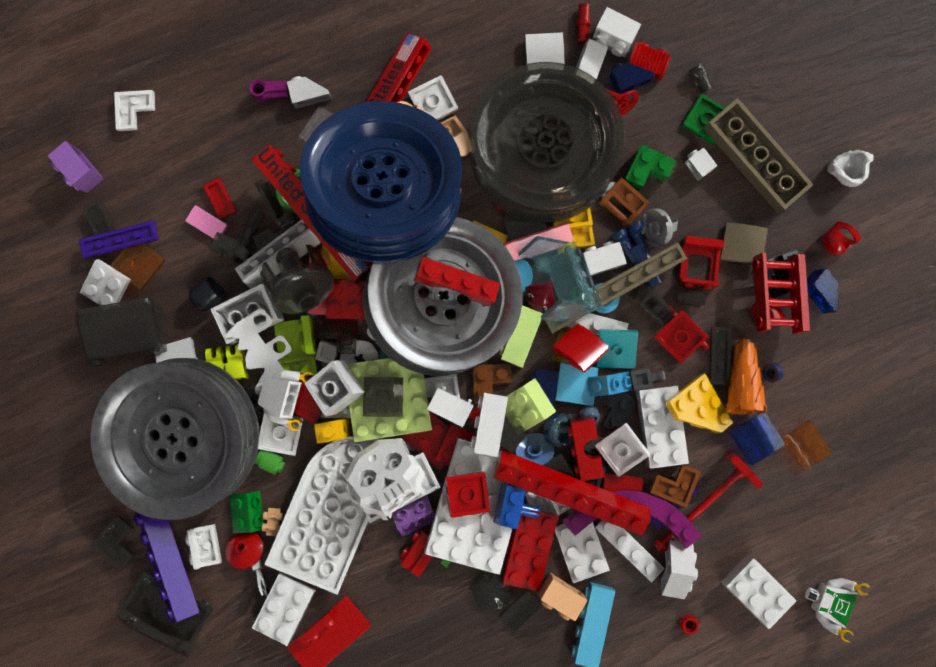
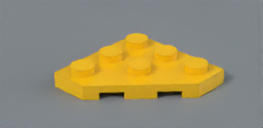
M705 373L697 376L665 402L674 420L684 421L692 426L711 430V432L716 434L722 433L733 423Z

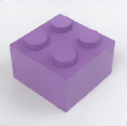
M67 141L63 142L48 155L52 161L50 163L57 172H61L64 175L62 179L77 191L82 190L88 193L104 179L86 156Z

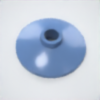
M530 433L518 441L516 455L544 466L553 458L554 446L545 440L543 434Z

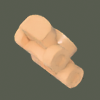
M268 508V512L263 513V519L267 520V524L263 523L262 531H266L267 536H277L281 527L279 525L280 521L284 519V513H280L281 508Z

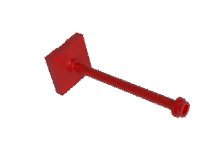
M728 450L724 456L735 467L734 473L690 512L686 518L692 523L739 478L745 477L757 489L764 483L736 454ZM670 531L661 540L657 538L654 546L661 553L667 551L666 546L676 536Z

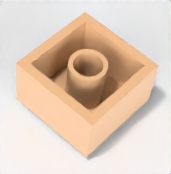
M549 573L540 591H538L542 601L541 604L550 610L555 608L559 615L567 621L570 618L576 621L588 601L581 591L552 573Z

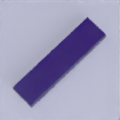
M149 221L79 239L82 257L88 259L160 239L155 221Z

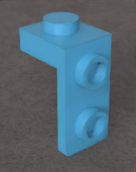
M630 372L588 377L591 397L632 391Z

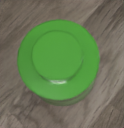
M261 450L255 460L258 468L273 475H276L277 472L281 473L285 466V462H283L284 457L271 451Z

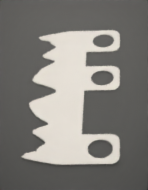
M259 308L237 322L225 335V338H239L238 350L248 349L245 358L247 369H265L258 382L263 384L265 378H272L274 374L284 370L277 360L290 353L291 346L283 336H277L267 344L264 343L258 333L272 324V320L264 309ZM255 315H264L266 317V325L257 326L254 323ZM282 341L286 345L283 353L274 351L273 345L275 342Z

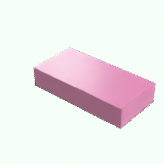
M196 205L185 220L218 242L229 227Z

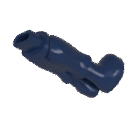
M639 220L626 227V229L624 228L610 236L614 242H620L621 247L625 251L624 254L629 258L632 267L652 257L647 247V242H644L641 230L644 227L643 220ZM628 234L631 236L632 240L635 243V246L633 247L629 241ZM657 275L645 283L649 289L662 281Z

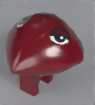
M551 279L546 285L531 284L525 287L524 296L531 309L538 312L553 311L555 306L553 288L556 284Z

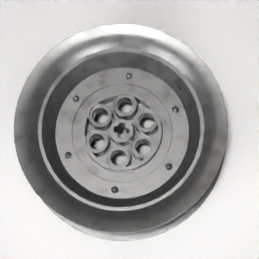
M456 217L454 224L444 238L431 249L413 258L398 262H373L365 280L363 310L368 329L375 342L393 361L408 370L424 375L447 376L458 374L488 360L508 342L521 314L523 299L522 283L513 257L494 234L474 222ZM422 257H426L500 283L495 302L490 306L471 301L467 296L457 291L442 287H430L413 281L419 261ZM418 290H425L427 292V297H420L418 294ZM441 294L445 295V298L443 300L439 299V296ZM457 296L465 299V305L458 303ZM428 307L432 308L434 316H428L425 309ZM445 311L452 312L453 320L446 318Z
M195 358L168 359L158 363L143 365L126 372L113 382L103 394L96 407L91 426L93 459L97 471L107 488L120 502L130 509L147 517L163 520H178L195 516L232 494L249 475L255 463L259 447L257 415L244 388L222 368ZM167 415H168V416L170 417V419H171V422H170V423L167 421V418H166ZM185 418L189 420V426L186 424ZM156 430L159 432V438L156 436ZM193 436L197 439V444L193 442ZM163 449L166 450L167 456L164 455ZM182 452L185 453L186 459L182 457Z

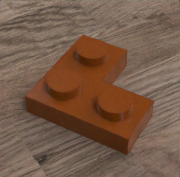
M511 364L476 365L473 367L474 404H478L479 396L483 397L484 393L493 394V384L512 383Z
M682 464L675 481L656 474L649 492L687 508L701 471Z

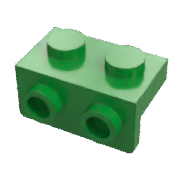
M260 491L230 494L233 533H251L262 530L263 514Z

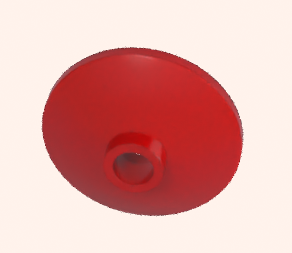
M255 532L234 534L226 545L225 554L227 561L237 569H248L254 566L263 554V541L261 537ZM244 545V549L239 551L240 547Z

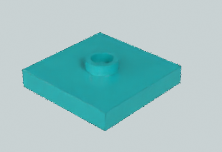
M599 329L598 337L609 347V350L596 362V366L602 368L635 369L638 330Z

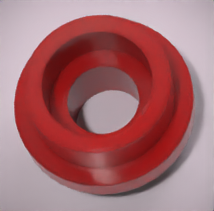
M684 615L679 621V627L683 633L692 635L698 631L699 621L693 615ZM687 621L692 622L690 627H686Z

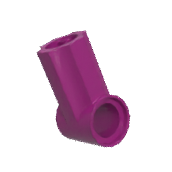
M257 79L252 81L249 86L251 95L257 102H264L267 99L289 98L287 81L263 82ZM259 88L264 89L260 94L255 93Z

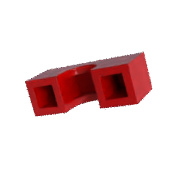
M589 417L570 421L567 431L569 438H573L574 445L570 446L572 457H576L577 464L574 465L576 477L579 476L582 481L604 478L600 455L588 456L584 453L585 444L589 440L598 439L595 419Z

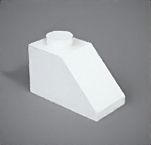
M298 76L292 78L291 81H287L290 97L295 109L332 100L327 89L306 77Z

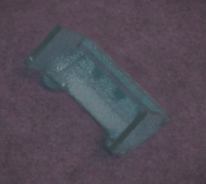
M537 236L518 253L519 257L533 259L538 271L549 273L559 301L541 315L542 319L565 322L593 312L601 306L600 297L582 252L576 244Z

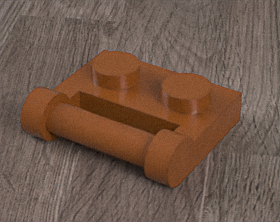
M622 177L598 201V204L602 207L605 206L622 222L625 228L650 203ZM612 196L631 212L628 217L609 201Z

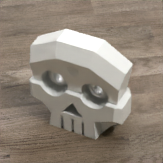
M402 438L377 440L355 455L344 476L355 489L354 497L366 514H377L382 520H388L387 516L391 518L394 511L415 497L421 498L420 493L424 496L426 492L425 488L421 485L425 473L414 456L410 455L407 445Z

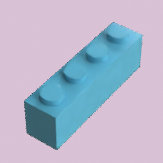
M590 582L589 587L585 588L584 595L588 601L580 612L579 617L582 620L581 625H577L575 637H577V643L572 646L571 657H573L574 663L577 665L599 667L615 590L613 587Z

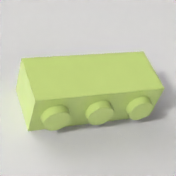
M522 305L518 324L507 344L499 352V355L502 356V361L523 368L543 313Z

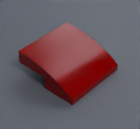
M578 323L553 345L554 352L569 359V365L584 373L609 350V347L598 336Z

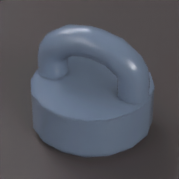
M587 406L579 413L580 419L593 417L595 424L600 420V414L595 406Z

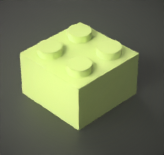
M536 379L505 396L508 397L505 416L517 435L542 422L556 412Z

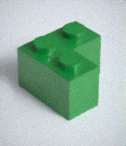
M641 145L624 180L637 191L642 189L648 175L661 182H665L669 178L677 160Z

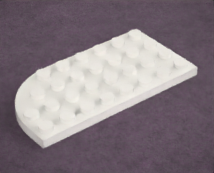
M350 436L347 439L336 440L316 453L302 475L265 562L266 566L338 595L368 523L363 509L354 497L353 487L344 476L355 455L379 439L354 442V436Z

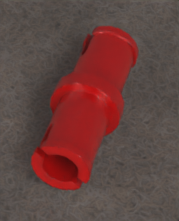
M581 3L578 5L579 14L578 21L576 22L578 27L577 43L585 44L589 40V27H591L590 4Z

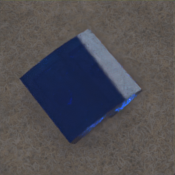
M766 413L757 414L748 422L742 423L730 432L750 466L785 445Z

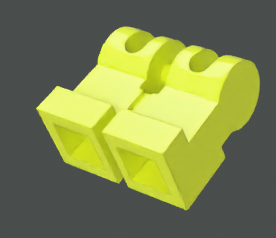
M239 344L235 345V354L231 345L226 346L225 354L222 347H217L216 357L212 348L205 350L207 362L222 368L236 380L249 379L244 350H238ZM225 355H226L227 361H228V363H226V364L224 363V361H225Z

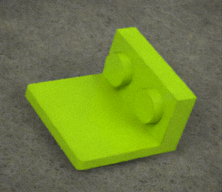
M305 315L301 316L299 320L280 322L274 325L275 336H283L291 346V352L279 360L316 356L317 348L312 317ZM277 341L278 353H283L286 345L282 341Z

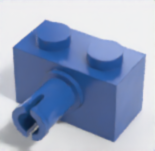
M501 483L493 523L518 529L520 516L524 515L537 519L539 514L532 512V510L540 512V506L524 503L526 490Z

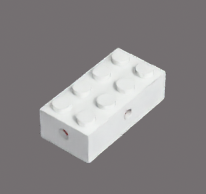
M678 386L635 391L636 399L638 400L637 407L642 443L650 453L649 457L645 459L646 467L658 468L689 464L683 421L674 420L665 404L666 401L679 392Z

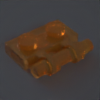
M811 420L806 421L793 430L796 435L795 439L790 434L783 437L787 443L786 447L789 451L792 450L797 458V463L802 465L805 471L812 467L808 462L810 458L814 463H818L833 453ZM799 444H802L807 452L803 454L798 447Z

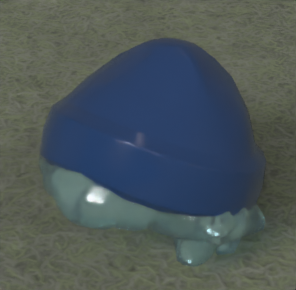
M556 413L545 420L542 429L544 438L549 444L558 448L571 445L573 438H569L567 426H570V421L574 420L570 413L567 415Z

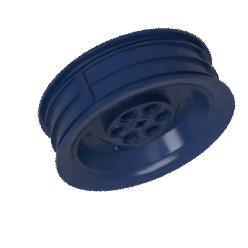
M389 101L365 102L336 112L314 130L306 142L301 155L300 178L305 193L308 217L316 232L326 243L337 251L358 260L375 263L398 262L428 251L449 232L459 210L462 160L453 136L433 116L407 104Z

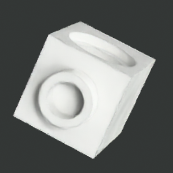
M702 148L700 151L697 149L687 155L689 159L685 162V165L697 181L718 166L705 148Z

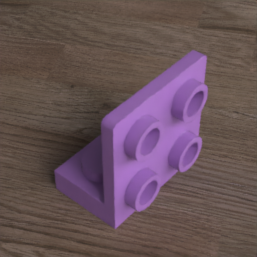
M425 495L397 509L392 515L397 529L402 536L432 525L435 512L431 507L428 496Z

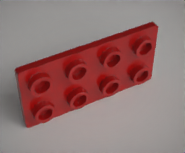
M345 596L293 641L287 649L302 667H325L369 629L371 623L350 598Z

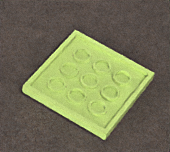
M391 358L347 364L365 392L349 404L354 442L432 430L430 413L427 410L428 400L424 374L408 370Z

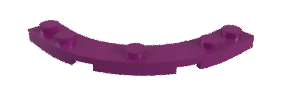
M638 491L612 492L650 507V516L668 527L685 548L691 546L702 536L682 512L659 497ZM575 510L563 522L573 535L576 536L598 518Z

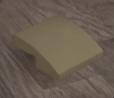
M727 222L721 260L752 265L753 257L765 251L768 228Z

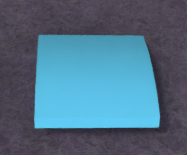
M561 362L555 401L593 406L595 396L591 397L588 377L597 376L598 368L590 367L584 373L569 365V363Z

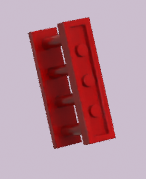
M766 252L754 256L752 268L754 270L755 325L757 333L771 330V326H791L793 334H802L810 331L805 255L797 254L788 258V262L767 261ZM767 269H787L789 271V281L768 280ZM768 287L789 288L790 300L769 299ZM769 307H790L792 319L770 318Z

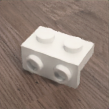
M215 524L192 528L187 531L186 543L190 546L191 551L189 561L193 565L194 570L222 562Z

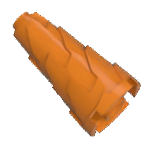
M740 339L739 343H736L733 352V368H731L726 412L734 415H753L755 410H757L758 415L767 413V405L765 403L760 367H758L757 349L750 339Z

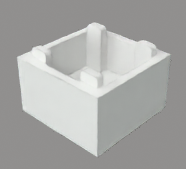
M445 386L442 389L437 388L427 410L463 427L474 406L471 404L472 400L469 399L467 402L445 391L447 388Z

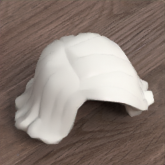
M861 150L844 152L831 161L827 171L833 174L842 185L857 187L869 176V165L873 161V154Z

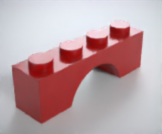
M422 257L419 261L413 280L430 287H442L457 291L467 296L471 301L490 306L495 302L500 286L498 282L426 257Z

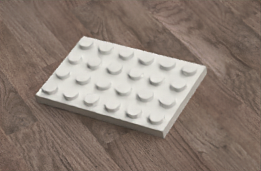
M458 438L446 477L484 471L490 512L451 518L449 515L446 483H444L424 553L500 575L513 529L493 523L501 483L511 485L493 478L495 467L502 451H499L498 457L474 453V448H470L471 442Z

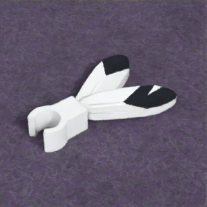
M260 559L252 566V569L256 571L258 588L261 595L265 594L267 597L269 590L260 570L263 569Z

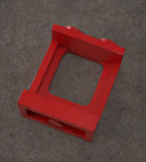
M685 236L682 239L681 248L687 259L679 265L678 284H683L685 288L702 286L703 290H714V288L720 286V282H718L721 249L724 248L725 240ZM690 255L710 258L708 280L687 278Z

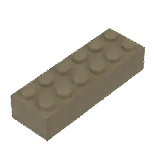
M738 98L703 128L776 213L788 208L813 186V183Z

